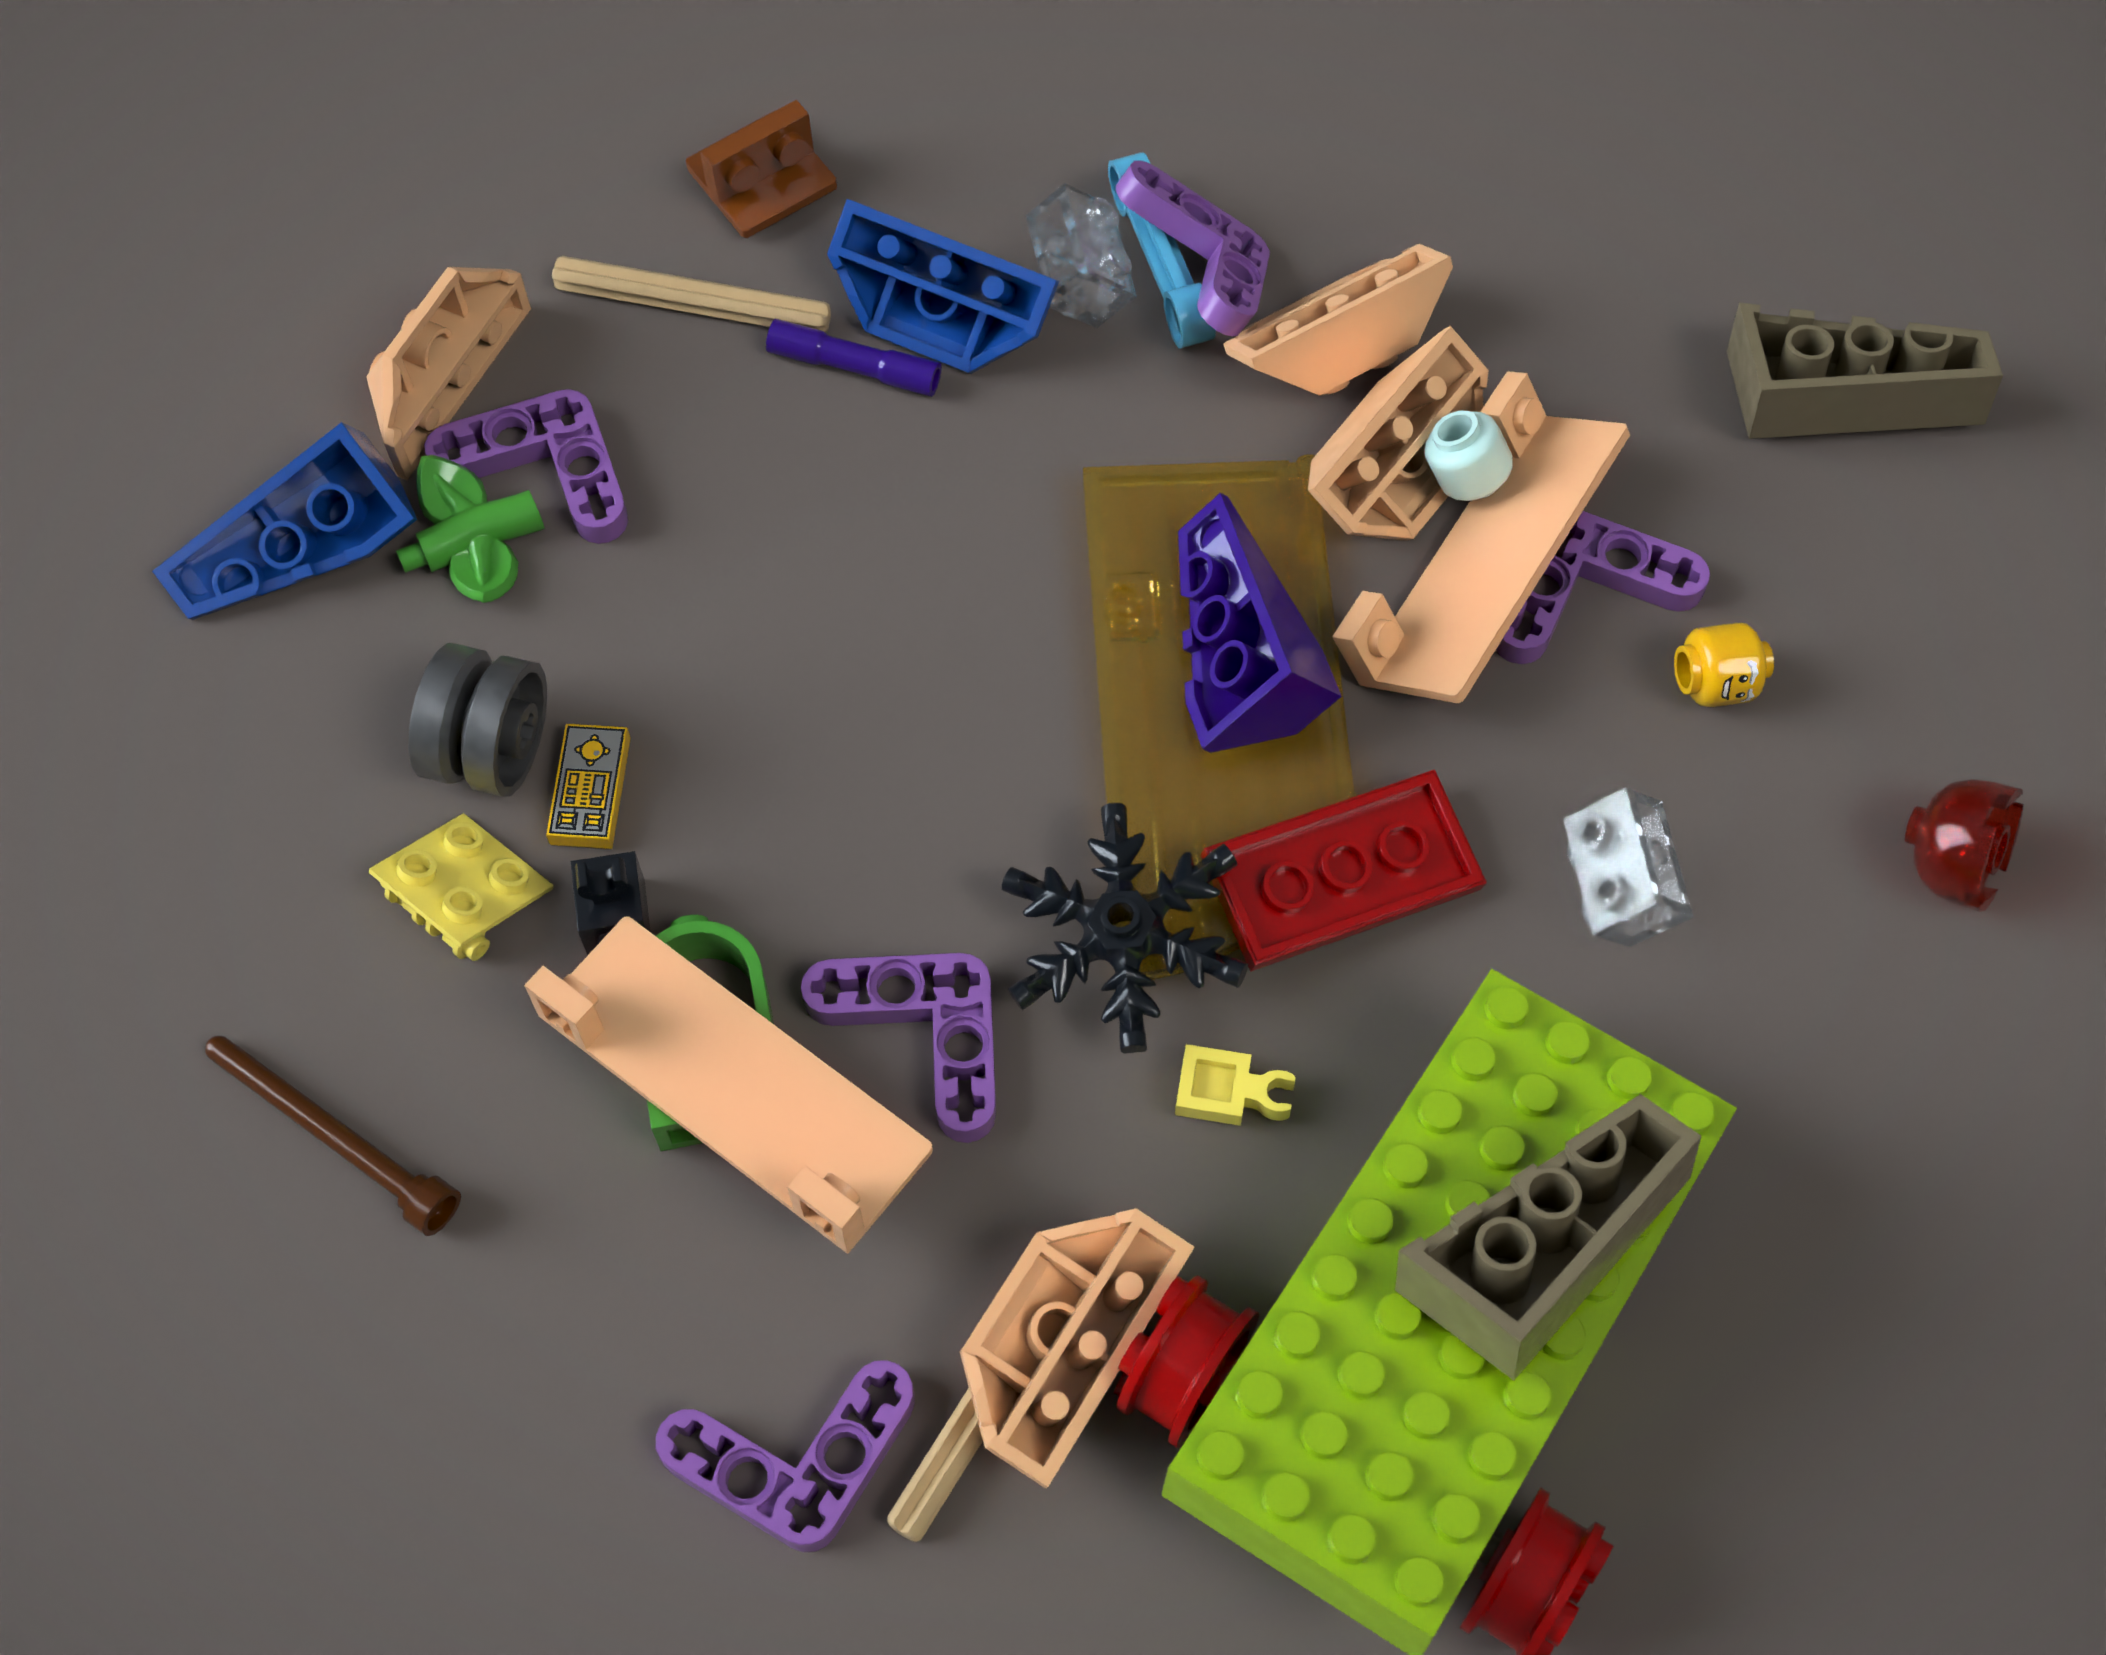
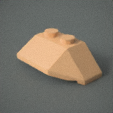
M1422 244L1414 245L1402 251V254L1394 258L1383 259L1351 273L1251 324L1242 330L1238 336L1224 343L1226 354L1255 370L1319 396L1341 391L1348 386L1349 380L1370 369H1379L1394 363L1399 354L1418 345L1453 269L1451 256Z
M447 267L417 309H413L407 314L400 332L388 348L379 353L373 360L369 374L366 377L382 439L398 477L405 480L409 479L419 465L421 456L426 455L424 444L428 435L434 429L451 421L531 310L521 273L512 269Z
M1451 326L1443 329L1379 380L1311 460L1308 491L1347 535L1404 541L1414 539L1448 497L1441 489L1425 459V443L1435 424L1449 413L1459 410L1481 412L1484 407L1483 389L1487 388L1488 369Z
M1137 1208L1118 1212L1111 1216L1037 1232L960 1351L985 1449L1045 1489L1048 1488L1118 1374L1119 1364L1128 1347L1140 1332L1143 1333L1165 1292L1177 1277L1195 1247Z

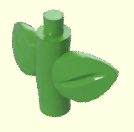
M421 456L416 480L419 505L424 517L435 525L415 533L419 542L396 550L405 573L425 565H429L431 572H435L449 565L450 578L458 591L463 595L483 603L502 597L513 587L518 575V560L511 547L503 541L545 529L530 491L527 490L487 502V493L483 482L471 470L439 456Z

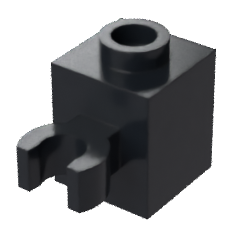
M635 851L570 861L577 931L587 955L623 917H631L651 932L645 879Z

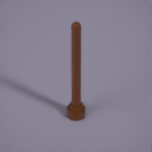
M214 1036L207 1041L205 1052L209 1059L398 1198V1207L403 1210V1219L425 1236L436 1234L454 1216L461 1201V1193L439 1176L427 1177L424 1174L414 1176L228 1038Z

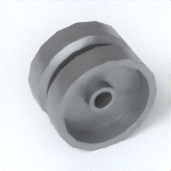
M446 643L434 654L424 671L415 696L410 719L408 749L411 767L418 777L447 784L459 783L465 777L472 790L501 797L512 796L521 787L532 767L541 741L546 718L548 692L546 674L540 663L511 656H500L493 662L485 650L454 643Z

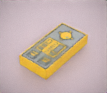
M581 724L565 725L546 833L550 845L613 849L631 739L627 727Z

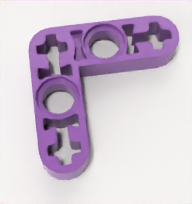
M1133 161L1115 186L1119 199L1133 212L1208 260L1197 302V309L1207 324L1216 331L1232 337L1238 336L1258 310L1270 255L1268 246L1252 229L1159 168L1145 161Z
M570 389L559 390L447 423L434 429L426 439L424 444L426 456L435 455L449 460L447 450L459 447L461 457L451 461L471 470L478 478L552 456L575 528L582 538L597 544L608 543L617 539L627 527L628 514L592 405L588 398L579 391ZM572 414L575 423L564 426L561 416ZM542 421L545 434L538 435L535 422ZM518 427L527 431L525 438L516 445L503 446L495 442L497 435L507 428ZM478 439H484L488 451L480 452L477 443ZM590 456L599 460L598 467L588 475L578 476L568 471L572 461L579 457ZM599 492L607 517L596 520L588 496Z
M1583 511L1570 531L1573 537L1568 541L1562 559L1555 555L1544 572L1545 575L1553 577L1558 582L1560 590L1553 595L1547 596L1532 591L1496 651L1502 658L1517 664L1532 663L1539 659L1547 649L1578 576L1667 610L1679 612L1690 610L1697 606L1703 598L1710 576L1708 565L1701 556L1688 549ZM1612 549H1626L1634 554L1638 565L1631 569H1619L1608 562L1605 554ZM1650 561L1657 563L1652 578L1645 576ZM1676 573L1687 576L1683 588L1671 584ZM1526 610L1531 614H1535L1530 634L1523 641L1514 638L1513 635L1519 629Z
M964 953L844 958L820 961L807 970L801 983L804 1005L810 1017L820 1024L842 1026L933 1021L935 1107L939 1127L949 1138L964 1143L978 1141L989 1134L996 1119L992 991L989 971L982 960L971 954ZM896 975L905 976L915 985L914 993L905 1002L898 1004L888 1003L878 994L880 985L889 977ZM924 975H933L934 1001H926L927 993ZM968 975V981L970 985H973L969 987L968 997H955V991L951 987L955 984V976ZM860 978H867L866 987L869 1004H861L859 992L861 991L858 981ZM837 981L840 990L843 992L838 993L837 1003L825 1004L822 994L819 993L825 992L826 982ZM963 1032L977 1036L983 1044L979 1055L966 1062L956 1061L945 1052L948 1040L954 1035ZM971 1079L973 1104L975 1107L984 1109L974 1110L972 1115L973 1121L961 1122L958 1112L948 1109H955L959 1106L958 1080L966 1081Z
M874 1361L863 1366L852 1379L797 1468L774 1456L709 1415L695 1409L679 1410L669 1415L661 1423L656 1434V1450L665 1468L678 1479L790 1548L801 1552H815L826 1547L835 1538L911 1416L915 1405L913 1383L908 1372L899 1364L891 1361ZM890 1380L895 1382L894 1391L900 1402L895 1407L887 1403L880 1406L872 1419L874 1429L882 1431V1433L875 1439L862 1424L847 1420V1417L851 1412H854L863 1421L872 1406L867 1388L871 1384L882 1388ZM696 1429H700L699 1438L704 1447L718 1457H721L725 1444L732 1446L719 1460L714 1471L713 1480L709 1481L704 1478L712 1471L709 1462L695 1453L689 1452L682 1461L677 1459L679 1450L673 1440L678 1433L689 1437ZM843 1437L857 1439L865 1448V1458L862 1465L857 1470L848 1474L832 1471L827 1466L825 1457L828 1447L835 1440ZM744 1462L761 1464L767 1470V1483L764 1490L751 1499L738 1498L728 1489V1479L731 1472L736 1466ZM813 1472H816L829 1487L845 1492L837 1500L827 1490L818 1506L819 1514L824 1520L823 1525L819 1529L807 1525L800 1534L794 1532L796 1521L790 1510L795 1504L807 1508L812 1503L819 1489L816 1482L808 1479Z

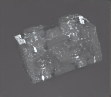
M1063 183L1025 216L1040 274L1059 281L1049 308L1061 312L1066 317L1075 318L1098 328L1137 297L1130 272L1132 264L1124 250L1118 228L1119 217L1108 201L1100 197L1095 198L1073 186Z
M1625 787L1563 819L1569 841L1567 856L1572 867L1577 872L1583 896L1581 904L1582 915L1593 936L1631 947L1694 918L1662 801Z

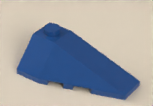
M341 422L152 572L185 616L190 620H194L371 557L418 519L399 478L365 433Z

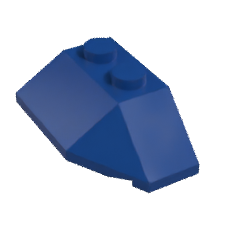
M849 199L846 200L827 252L865 332L971 374L1038 338L1059 281Z

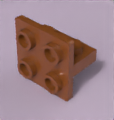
M797 99L686 159L687 170L743 238L751 237L837 188L836 177L814 152L809 113Z

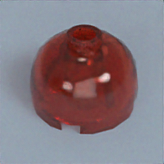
M1982 779L1952 782L1933 796L1927 808L1920 806L1914 808L1907 824L1905 842L1915 845L1913 862L1922 883L1936 896L1953 904L1979 912L1985 911L1998 889L1984 886L1990 874L1995 875L1998 869L2006 872L2020 829L2024 805L2014 801L2023 794L2022 788Z

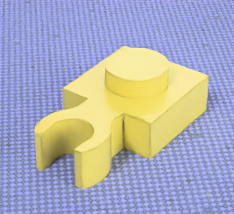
M1186 1044L1175 1115L1241 1126L1243 1108L1245 1107L1256 1109L1264 1117L1271 1120H1287L1290 1117L1292 1104L1276 1103L1269 1098L1267 1093L1274 1088L1293 1091L1296 1077L1292 1073L1283 1070H1273L1262 1075L1249 1073L1251 1054Z

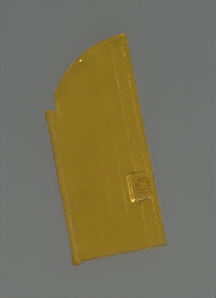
M1313 454L1300 456L1296 462L1275 460L1083 467L1082 486L1105 805L1109 803H1122L1126 805L1128 838L1138 833L1145 835L1144 843L1132 864L1146 863L1144 869L1132 880L1134 888L1140 893L1149 894L1157 891L1161 870L1171 881L1176 865L1185 852H1191L1194 865L1202 860L1200 855L1206 847L1358 796L1354 793L1338 646L1332 637L1336 632L1322 506L1308 491L1311 460L1315 457ZM1219 493H1222L1231 500L1321 646L1342 697L1297 735L1210 753L1202 749L1185 703L1184 683L1193 678L1191 653L1183 650L1182 632L1190 628L1189 599L1182 596L1180 590L1178 531ZM1218 896L1209 899H1187L1186 901L1191 906L1193 912L1169 909L1163 918L1164 927L1171 934L1185 928L1195 927L1189 940L1210 936L1224 937L1225 943L1215 951L1218 954L1227 956L1240 949ZM1123 921L1116 924L1115 926L1124 927L1127 926L1131 921ZM1160 954L1148 955L1142 960L1139 968L1141 973L1152 980L1184 973L1179 963H1177L1174 972L1170 975L1167 971L1164 957Z

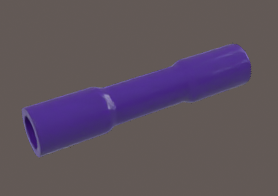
M777 318L771 323L766 339V350L768 353L812 365L823 364L878 379L886 385L930 397L934 396L940 382L942 371L940 362L895 350L884 351L829 336L826 332Z

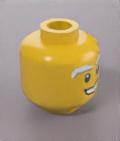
M1746 623L1699 627L1693 629L1686 637L1684 645H1680L1676 649L1674 656L1675 677L1682 693L1690 694L1691 698L1700 706L1717 707L1754 701L1760 695L1766 678L1772 676L1774 656L1769 643L1761 641L1757 632Z

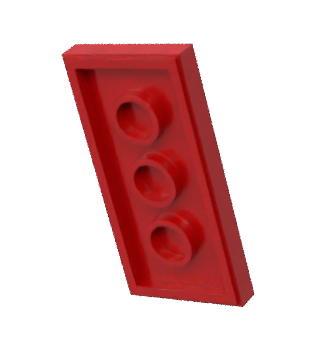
M1435 769L1206 847L1200 855L1204 859L1210 852L1225 844L1238 863V866L1226 874L1211 880L1214 887L1220 890L1218 898L1244 959L1248 963L1250 972L1477 892L1487 883Z

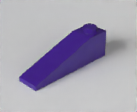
M1219 493L1178 531L1181 595L1189 599L1190 628L1182 632L1183 650L1191 653L1193 678L1184 683L1185 703L1201 747L1210 753L1297 735L1342 697L1321 646L1228 496Z

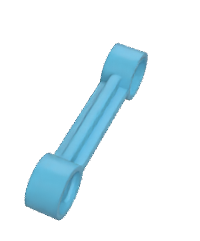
M1141 152L1109 161V180L1116 206L1123 217L1129 216L1164 301L1167 324L1174 343L1181 349L1213 340L1216 330L1207 324L1197 309L1202 284H1194L1175 238L1125 206L1116 193V184L1133 161L1141 160L1150 163L1147 155Z

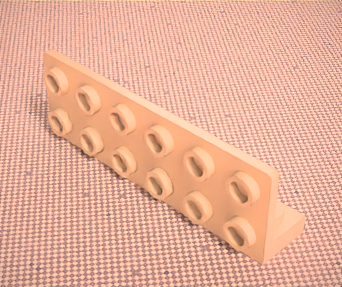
M1507 371L1481 412L1491 416L1500 428L1512 453L1513 468L1506 482L1492 495L1468 503L1396 616H1394L1383 594L1368 591L1361 592L1332 636L1359 685L1452 703L1463 702L1630 437L1626 424L1546 416L1528 374Z
M623 917L571 974H567L563 980L545 966H542L524 985L541 1019L847 1254H849L933 1152L932 1143L631 917Z

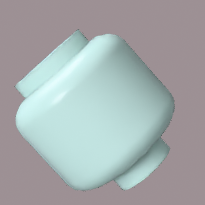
M1459 410L1449 413L1435 424L1425 443V459L1438 484L1447 496L1455 500L1473 501L1492 495L1506 482L1513 468L1512 453L1500 428L1491 416L1482 412Z

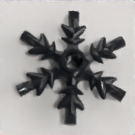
M1109 803L1101 807L1105 841L1095 838L1088 840L1090 850L1105 866L1091 869L1095 875L1108 883L1106 892L1100 898L1093 900L1085 899L1081 884L1077 879L1069 891L1063 879L1053 867L1045 869L1044 882L1014 867H1010L1006 872L1002 882V891L1033 901L1024 909V916L1040 917L1058 913L1053 926L1063 925L1076 919L1084 929V935L1078 944L1062 941L1054 942L1062 954H1041L1028 957L1026 963L1038 971L1009 987L1008 990L1021 1010L1035 1003L1050 989H1052L1054 1001L1060 1003L1066 997L1075 974L1086 984L1089 963L1096 960L1108 961L1113 966L1115 974L1102 986L1101 991L1115 990L1107 1003L1101 1020L1104 1023H1108L1119 1017V1041L1122 1053L1145 1052L1147 1050L1143 1015L1153 1018L1160 1016L1157 1004L1142 988L1156 986L1152 979L1139 971L1142 960L1148 955H1163L1167 971L1170 975H1172L1177 963H1179L1190 982L1197 988L1204 986V972L1236 988L1240 987L1245 978L1248 963L1215 952L1225 943L1224 937L1210 936L1189 940L1195 927L1185 928L1171 934L1163 924V918L1169 909L1193 912L1191 906L1186 901L1187 899H1209L1219 896L1220 890L1209 884V882L1226 874L1238 866V863L1225 844L1210 852L1196 865H1194L1191 852H1185L1176 865L1171 881L1161 870L1157 891L1149 894L1140 893L1134 888L1132 880L1144 869L1146 863L1132 864L1144 843L1145 835L1138 833L1128 838L1126 805L1122 803ZM1123 921H1131L1127 926L1124 927L1115 926L1116 924Z

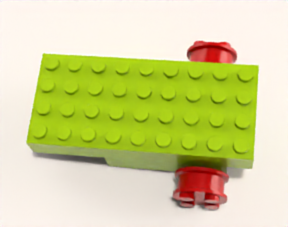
M1491 968L1251 1341L1249 1342L1257 1325L1259 1312L1248 1307L1241 1314L1206 1293L1208 1281L1196 1275L1189 1282L1180 1276L1174 1279L1158 1305L1156 1313L1161 1315L1151 1336L1148 1337L1140 1332L1128 1347L1118 1367L1124 1373L1114 1390V1394L1119 1396L1117 1410L1128 1416L1137 1409L1170 1430L1168 1442L1176 1448L1181 1447L1168 1467L1161 1496L1408 1655L1424 1654L1476 1562L1479 1561L1486 1566L1479 1577L1484 1584L1459 1628L1470 1634L1479 1627L1514 1649L1516 1655H1550L1554 1647H1558L1580 1609L1576 1606L1588 1585H1592L1614 1547V1545L1602 1539L1606 1527L1597 1521L1588 1528L1575 1522L1548 1505L1550 1492L1540 1487L1514 1531L1508 1528L1501 1540L1493 1536V1533L1721 1138L1737 1107ZM1643 1095L1701 1135L1691 1178L1514 1381L1395 1291L1400 1249L1420 1236L1423 1240H1426L1450 1224L1451 1216L1474 1201L1477 1205H1480L1510 1185L1511 1177L1533 1163L1538 1167L1565 1149L1567 1141L1636 1096Z

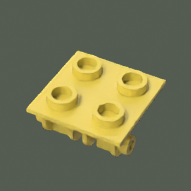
M464 813L369 868V873L385 889L386 899L391 903H398L412 914V920L418 925L425 924V930L431 936H438L443 933L442 940L453 948L454 955L460 959L468 957L472 961L480 959L490 946V941L485 938L486 931L550 892L554 886Z

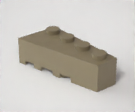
M1738 303L1727 348V356L1749 439L1985 425L2003 378L1989 331L1912 322L1908 323L1905 330L1886 328L1876 323V318L1852 315L1850 324L1814 320L1815 311L1790 308L1787 317L1761 314V305Z
M1643 1095L1636 1096L1567 1141L1565 1149L1538 1167L1533 1163L1511 1177L1510 1185L1480 1205H1477L1474 1201L1451 1216L1450 1224L1426 1240H1423L1420 1236L1400 1249L1395 1291L1514 1381L1691 1178L1701 1135Z

